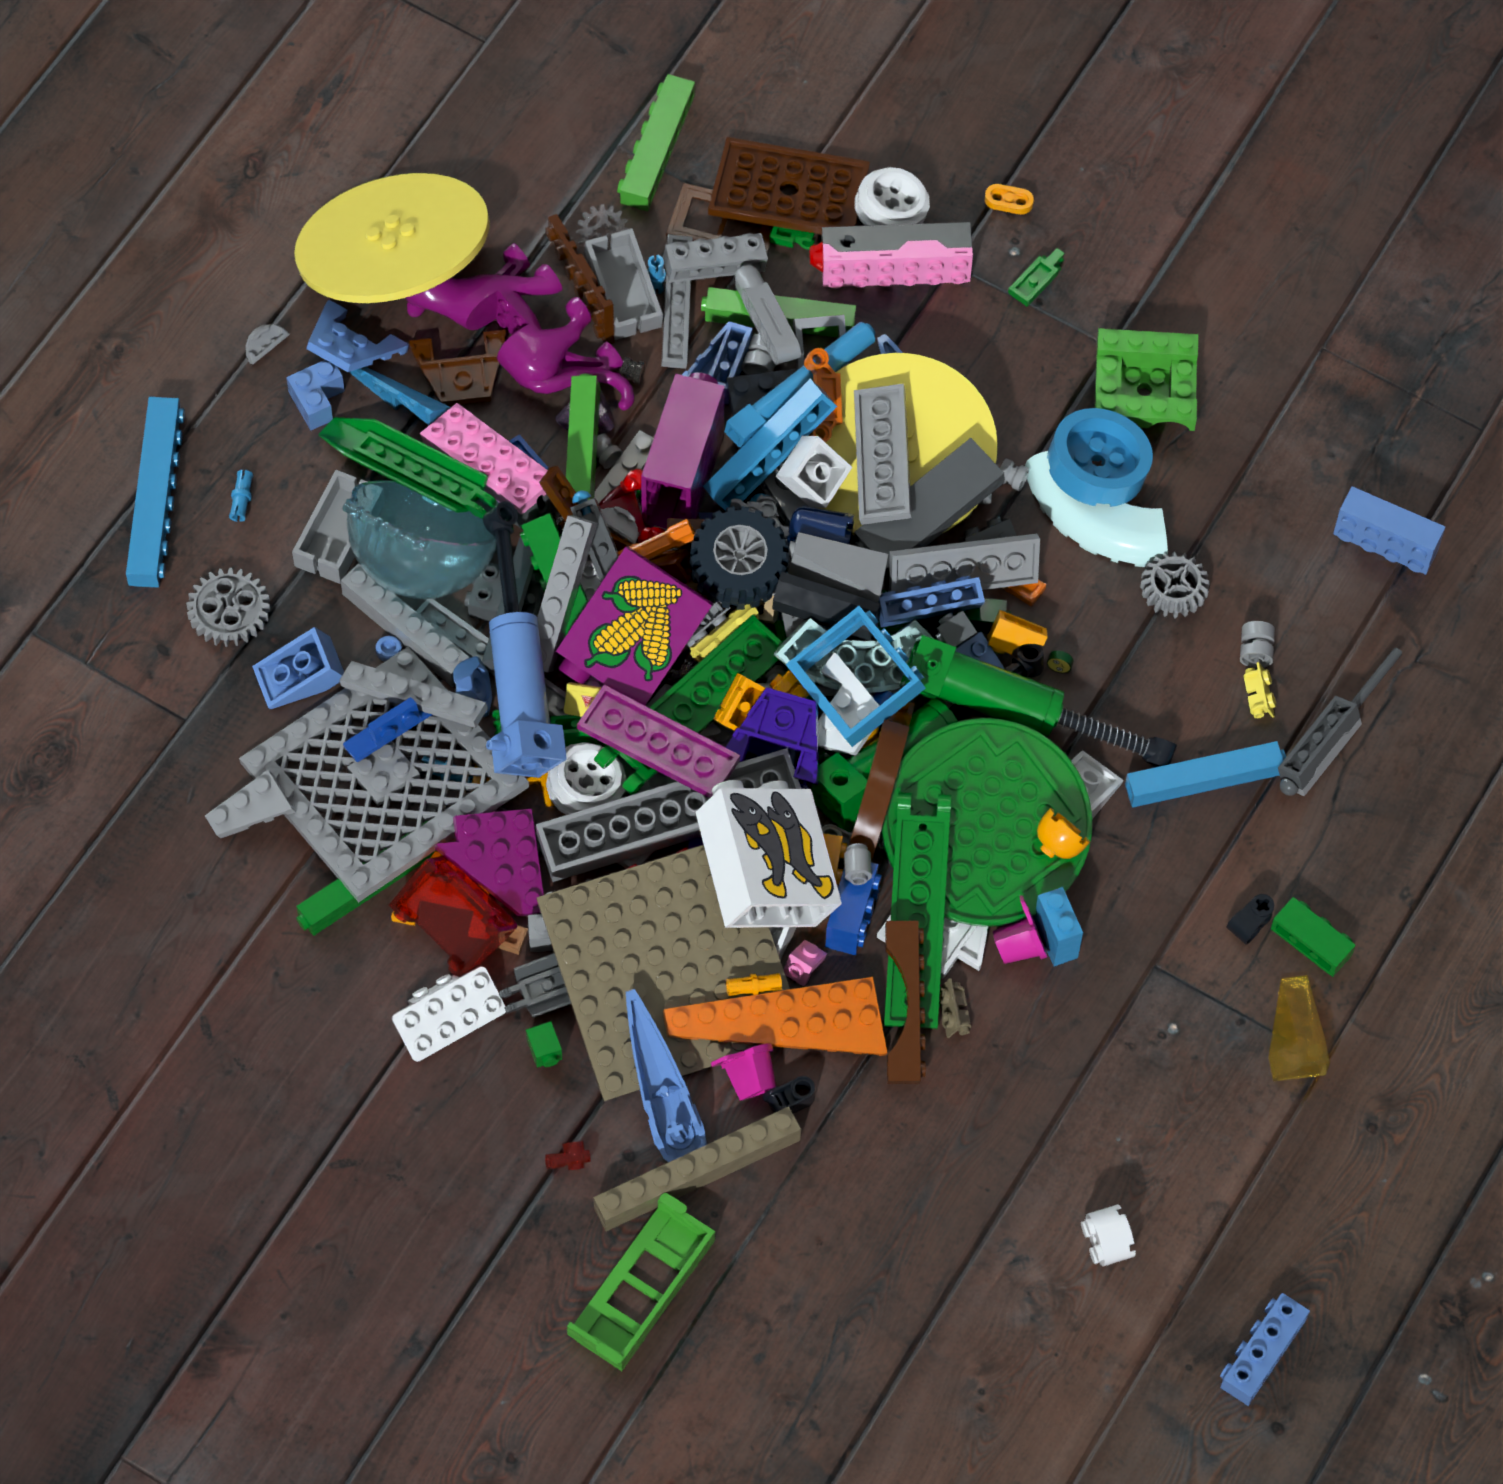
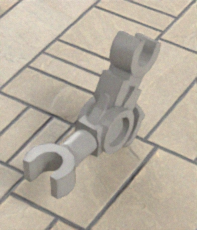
M760 495L756 502L751 501L747 503L739 499L731 500L730 507L734 506L738 510H741V506L749 507V511L754 513L757 509L764 512V518L767 519L769 516L776 521L775 528L781 527L784 532L783 539L787 540L789 527L783 526L778 520L777 501L774 497Z

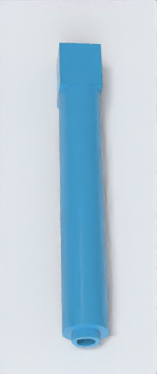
M859 322L824 349L829 356L828 364L834 372H837L875 342V331L868 323ZM803 365L752 406L748 404L727 420L724 432L741 449L809 379L813 380L812 372Z

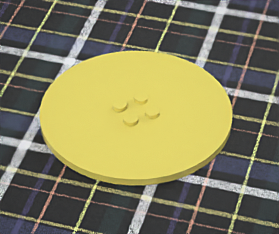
M412 173L373 180L335 197L321 207L307 221L296 241L295 261L303 280L316 292L332 299L353 303H378L410 297L445 282L464 269L475 258L488 236L490 225L488 210L483 198L474 188L448 176Z
M887 353L857 360L835 372L840 373L842 423L835 425L832 429L830 440L825 443L851 465L852 469L828 506L819 509L854 514L853 536H855L854 532L862 526L859 520L854 390L904 384L906 390L910 486L970 438L996 464L997 434L989 407L975 386L950 366L921 355ZM975 507L971 509L968 513H966L963 517H961L946 531L959 524L975 509Z

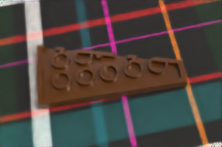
M558 215L549 216L548 227L545 228L547 237L550 242L554 241L557 258L559 261L563 260L566 265L564 270L568 280H573L575 284L574 291L576 296L583 300L594 322L593 329L598 339L602 338L603 343H615L613 302L611 299H606V293L602 285L598 287L596 275L582 253L578 254L577 245L574 240L570 241L568 231Z

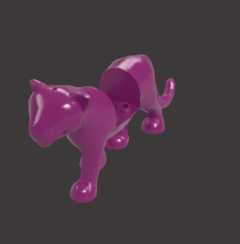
M512 243L503 251V259L506 264L497 273L480 274L461 279L451 277L429 290L405 298L407 300V312L411 317H419L427 309L448 317L471 331L478 330L496 319L500 327L506 328L512 335L500 348L497 355L498 363L520 386L542 394L559 392L571 387L572 376L591 374L597 376L599 382L609 384L620 392L621 400L618 406L621 410H628L635 402L633 388L628 380L620 374L612 372L623 367L624 362L609 342H604L598 347L595 352V358L584 357L567 351L570 346L579 340L584 328L592 320L590 312L579 297H573L565 306L570 318V322L567 325L554 329L541 328L535 314L521 296L557 294L562 291V285L551 267L546 264H542L535 271L534 277H520L524 271L530 268V263L524 252L515 243Z

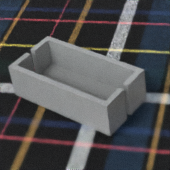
M633 229L611 234L610 250H607V236L585 241L584 254L587 263L596 275L598 287L602 285L606 293V299H611L614 305V340L636 335V329L643 333L661 328L663 313Z
M335 470L292 551L294 566L316 574L318 570L321 577L341 584L340 580L346 575L384 502L382 487L361 479L359 482L360 495H357V478Z

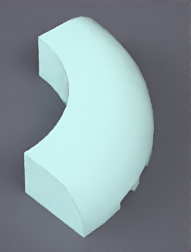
M1048 451L1036 454L1027 460L1025 467L1030 469L1027 480L1032 494L1035 495L1040 504V509L1053 521V525L1064 536H1069L1078 542L1081 548L1095 555L1098 553L1109 557L1113 562H1128L1135 564L1134 566L1146 567L1148 562H1153L1155 556L1162 559L1164 552L1168 555L1162 508H1142L1126 503L1110 507V504L1097 503L1096 506L1082 503L1061 490L1051 477L1047 459Z
M810 618L802 622L775 651L774 656L786 665L827 632V630ZM913 620L891 636L894 641L890 644L895 650L900 647L909 658L916 638L921 635L933 637L916 620ZM844 640L806 671L814 683L839 690L841 685L824 676L821 672L832 654L836 653L869 693L901 688L899 685L904 674L878 641Z

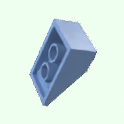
M315 627L252 666L269 709L325 692L340 682L339 679L344 673L331 637Z

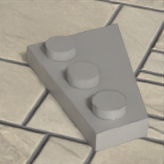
M267 770L207 813L205 817L215 834L219 838H224L249 829L251 825L262 821L267 823L274 820V817L283 814L290 815L296 811L273 774Z

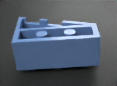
M729 321L710 342V346L702 355L700 354L696 358V362L682 375L689 377L692 373L699 372L712 376L719 385L725 386L724 404L729 405L725 381L728 377L740 376L742 362L745 354L749 352L748 346L752 339V328Z

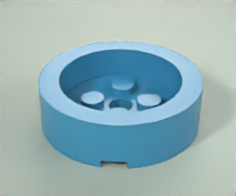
M1088 408L1073 412L1060 422L1048 449L1047 459L1051 477L1067 495L1091 506H1096L1098 503L1110 504V507L1129 502L1140 492L1151 468L1153 453L1147 436L1133 421L1114 411ZM1101 460L1103 466H1096L1092 461L1099 462Z

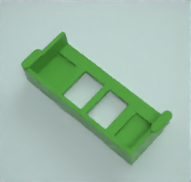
M663 1193L660 1196L657 1210L574 1324L570 1322L567 1325L568 1336L620 1371H623L648 1333L715 1242V1231L686 1213V1205L668 1193ZM645 1250L679 1272L664 1294L659 1293L629 1273ZM623 1280L657 1302L642 1325L607 1303Z

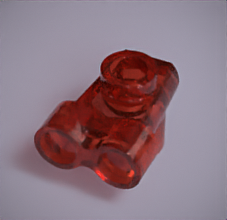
M584 1141L563 1143V1153L545 1154L547 1169L562 1168L567 1165L568 1170L583 1169L584 1163L591 1162L590 1152L585 1150Z

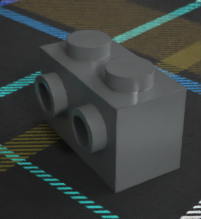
M481 561L479 570L475 569L473 572L471 584L474 586L472 592L468 591L466 594L465 606L468 607L469 617L491 621L496 617L502 597L499 565Z
M962 611L955 616L949 613L938 621L940 626L936 628L939 633L935 637L938 641L956 647L977 633V631Z

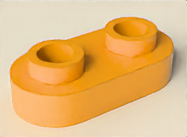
M993 184L985 192V203L991 209L1023 215L1030 212L1033 208V195L1026 189Z

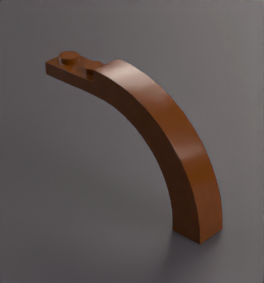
M557 465L548 469L539 481V484L563 517L559 524L563 530L567 516L573 515L570 508L578 505V503L573 504L572 499L576 492ZM610 531L618 551L633 545ZM687 548L666 551L649 559V561L684 584L689 583L692 579V570L689 567L690 553Z
M908 702L890 718L884 719L871 769L848 846L852 844L866 845L871 853V862L905 747L915 704L912 702Z

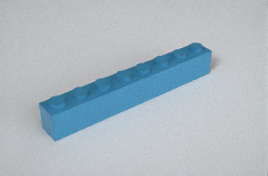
M149 397L126 569L129 586L159 588L160 578H165L166 567L165 563H162L163 556L168 554V541L165 540L166 533L171 531V518H168V513L173 511L174 497L171 496V489H176L177 476L174 474V467L179 466V452H176L177 445L182 443V430H179L180 423H184L185 409L180 407L179 398Z

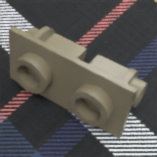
M949 978L940 987L939 998L943 1015L942 1025L945 1028L947 1038H950L957 1031H959L960 1035H967L972 1027L968 1010H959V1007L967 1006L964 987L961 986L960 982L952 983V978Z

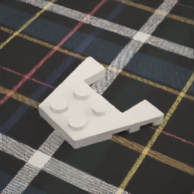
M833 653L821 672L824 676L841 685V688L830 704L851 729L878 708L879 705L836 653ZM824 712L818 720V747H823L825 750L856 756L871 735V733L868 734L855 746L851 747Z

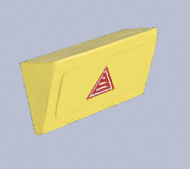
M569 682L566 689L564 713L582 717L602 687Z

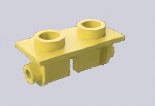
M1257 662V670L1255 668H1248L1244 674L1247 693L1257 692V694L1248 696L1250 713L1254 715V718H1262L1264 713L1268 712L1274 718L1273 708L1277 705L1274 694L1270 693L1269 685L1272 684L1271 675L1268 669L1265 670Z

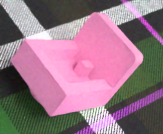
M804 940L789 955L784 967V973L795 982L805 986L811 973L825 960L827 953L816 945Z

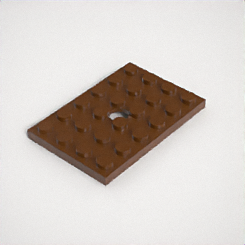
M727 137L708 207V215L822 234V227L856 226L858 215L855 211V197L863 178L868 175L870 161ZM786 184H792L796 186L798 192L794 195H785L780 189H783Z

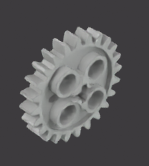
M229 568L227 574H224L222 569H219L218 576L209 572V580L201 577L200 582L202 586L193 585L195 593L188 594L190 602L186 603L187 610H189L187 615L188 619L191 620V627L196 628L198 636L204 634L206 642L214 638V644L217 646L220 640H224L225 647H228L229 642L233 640L234 644L238 646L239 639L242 638L247 643L248 635L251 634L257 637L256 628L263 630L264 624L262 621L269 620L268 612H271L270 604H268L270 602L269 595L266 594V587L261 586L259 578L253 581L252 573L244 577L242 569L237 574H233L232 568ZM222 590H230L225 594L220 593ZM245 601L252 602L249 605H241ZM209 609H215V610H216V611H214V612H212V613H207V612H206V611L209 610ZM230 621H237V623L233 625L227 624Z

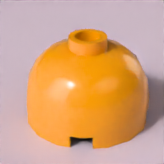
M1050 808L1040 820L1037 828L1038 838L1043 844L1040 849L1050 858H1053L1055 855L1062 859H1070L1077 856L1090 843L1089 839L1085 837L1082 840V837L1079 836L1081 831L1060 813L1053 816L1054 809Z

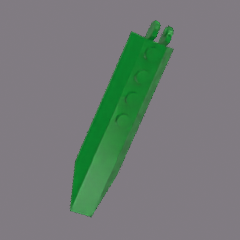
M334 417L318 434L319 437L344 456L456 513L470 511L474 516L483 519L487 512L476 503L478 499L491 508L497 504L495 498L484 491L488 475L376 419Z

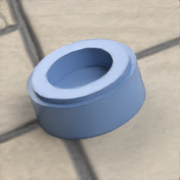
M384 636L376 644V654L383 662L402 651L401 642L394 636Z

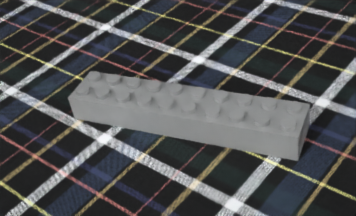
M787 748L738 763L727 780H739L743 783L744 788H759L768 782L785 781L789 789H801L799 780L793 777L795 769ZM674 782L536 824L537 837L552 882L702 837L696 811L710 798L679 782Z

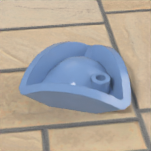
M474 656L460 662L454 668L453 680L456 684L457 694L486 702L488 709L483 717H487L492 702L489 672L478 656Z

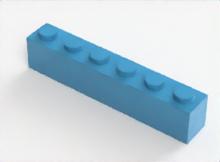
M809 379L703 487L725 511L727 507H730L732 499L744 501L791 454L802 436H809L837 405L812 379Z

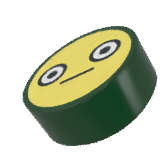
M1059 650L1052 651L1047 659V666L1058 673L1070 672L1074 663L1071 655Z

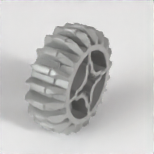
M1175 551L1169 557L1164 552L1162 559L1155 556L1152 563L1148 562L1145 571L1142 572L1140 588L1143 590V598H1147V605H1155V613L1163 610L1164 617L1168 613H1173L1174 618L1178 617V613L1186 617L1189 611L1195 613L1197 607L1203 606L1204 599L1208 597L1210 582L1207 580V571H1202V563L1195 565V557L1188 560L1186 559V553L1182 554L1181 557H1177ZM1186 577H1188L1193 582L1195 589L1190 587V583L1186 581ZM1155 580L1160 583L1159 586L1164 589V593L1157 588Z

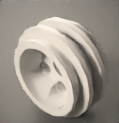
M889 167L872 171L863 178L855 197V211L864 226L923 224L930 208L929 195L924 185L912 173L900 168Z
M587 742L569 745L565 748L567 760L548 771L546 787L550 800L559 811L569 815L621 799L625 792L622 785L626 781V775L623 765L616 757L607 768L602 769L594 761V758L604 747ZM572 768H577V772H571L569 770ZM603 778L607 785L602 784L600 779Z

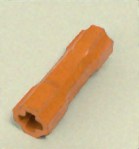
M685 519L670 526L665 532L629 547L649 560L672 548H678L692 542L695 531L689 520ZM624 549L618 551L619 556Z

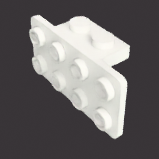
M479 966L461 977L450 976V974L440 977L435 981L437 985L429 989L424 987L412 994L413 998L408 1000L409 1006L392 1016V1021L414 1061L419 1062L506 1012L504 1009L506 1006L485 967Z

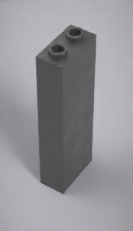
M970 438L910 486L912 518L864 524L854 532L856 541L854 544L857 547L888 554L885 574L889 577L890 551L926 547L1005 483L1004 472Z

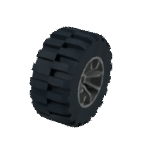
M734 506L727 507L725 513H722L720 510L712 513V520L706 518L701 523V528L696 530L689 560V567L692 570L691 577L694 583H699L698 590L701 594L705 595L708 593V600L714 604L718 600L722 602V607L729 609L730 605H736L737 610H744L745 605L749 604L751 608L757 607L761 599L763 602H767L772 598L781 572L786 573L789 561L788 541L783 539L784 532L782 528H775L776 521L770 516L767 519L763 517L764 512L757 509L755 513L750 512L749 507L741 506V510H735Z

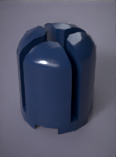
M808 506L798 507L790 520L787 538L788 546L790 541H796L798 532L850 545L854 514Z

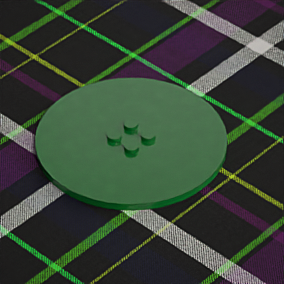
M992 718L969 719L935 730L914 745L901 760L882 825L884 847L893 870L898 792L912 793L911 815L937 816L938 794L952 795L945 918L972 926L991 927L1009 925L1027 919L1019 896H1024L1033 917L1037 914L1036 904L1038 895L1061 887L1066 892L1071 887L1085 863L1090 843L1080 854L1070 859H1062L1056 855L1050 858L1040 849L1043 844L1037 835L1038 824L1045 813L1052 808L1054 809L1053 816L1060 813L1081 831L1079 836L1082 837V840L1087 837L1091 842L1092 810L1085 784L1078 770L1068 756L1050 739L1016 722ZM921 824L919 826V829L921 831H925L927 829V826L925 824Z

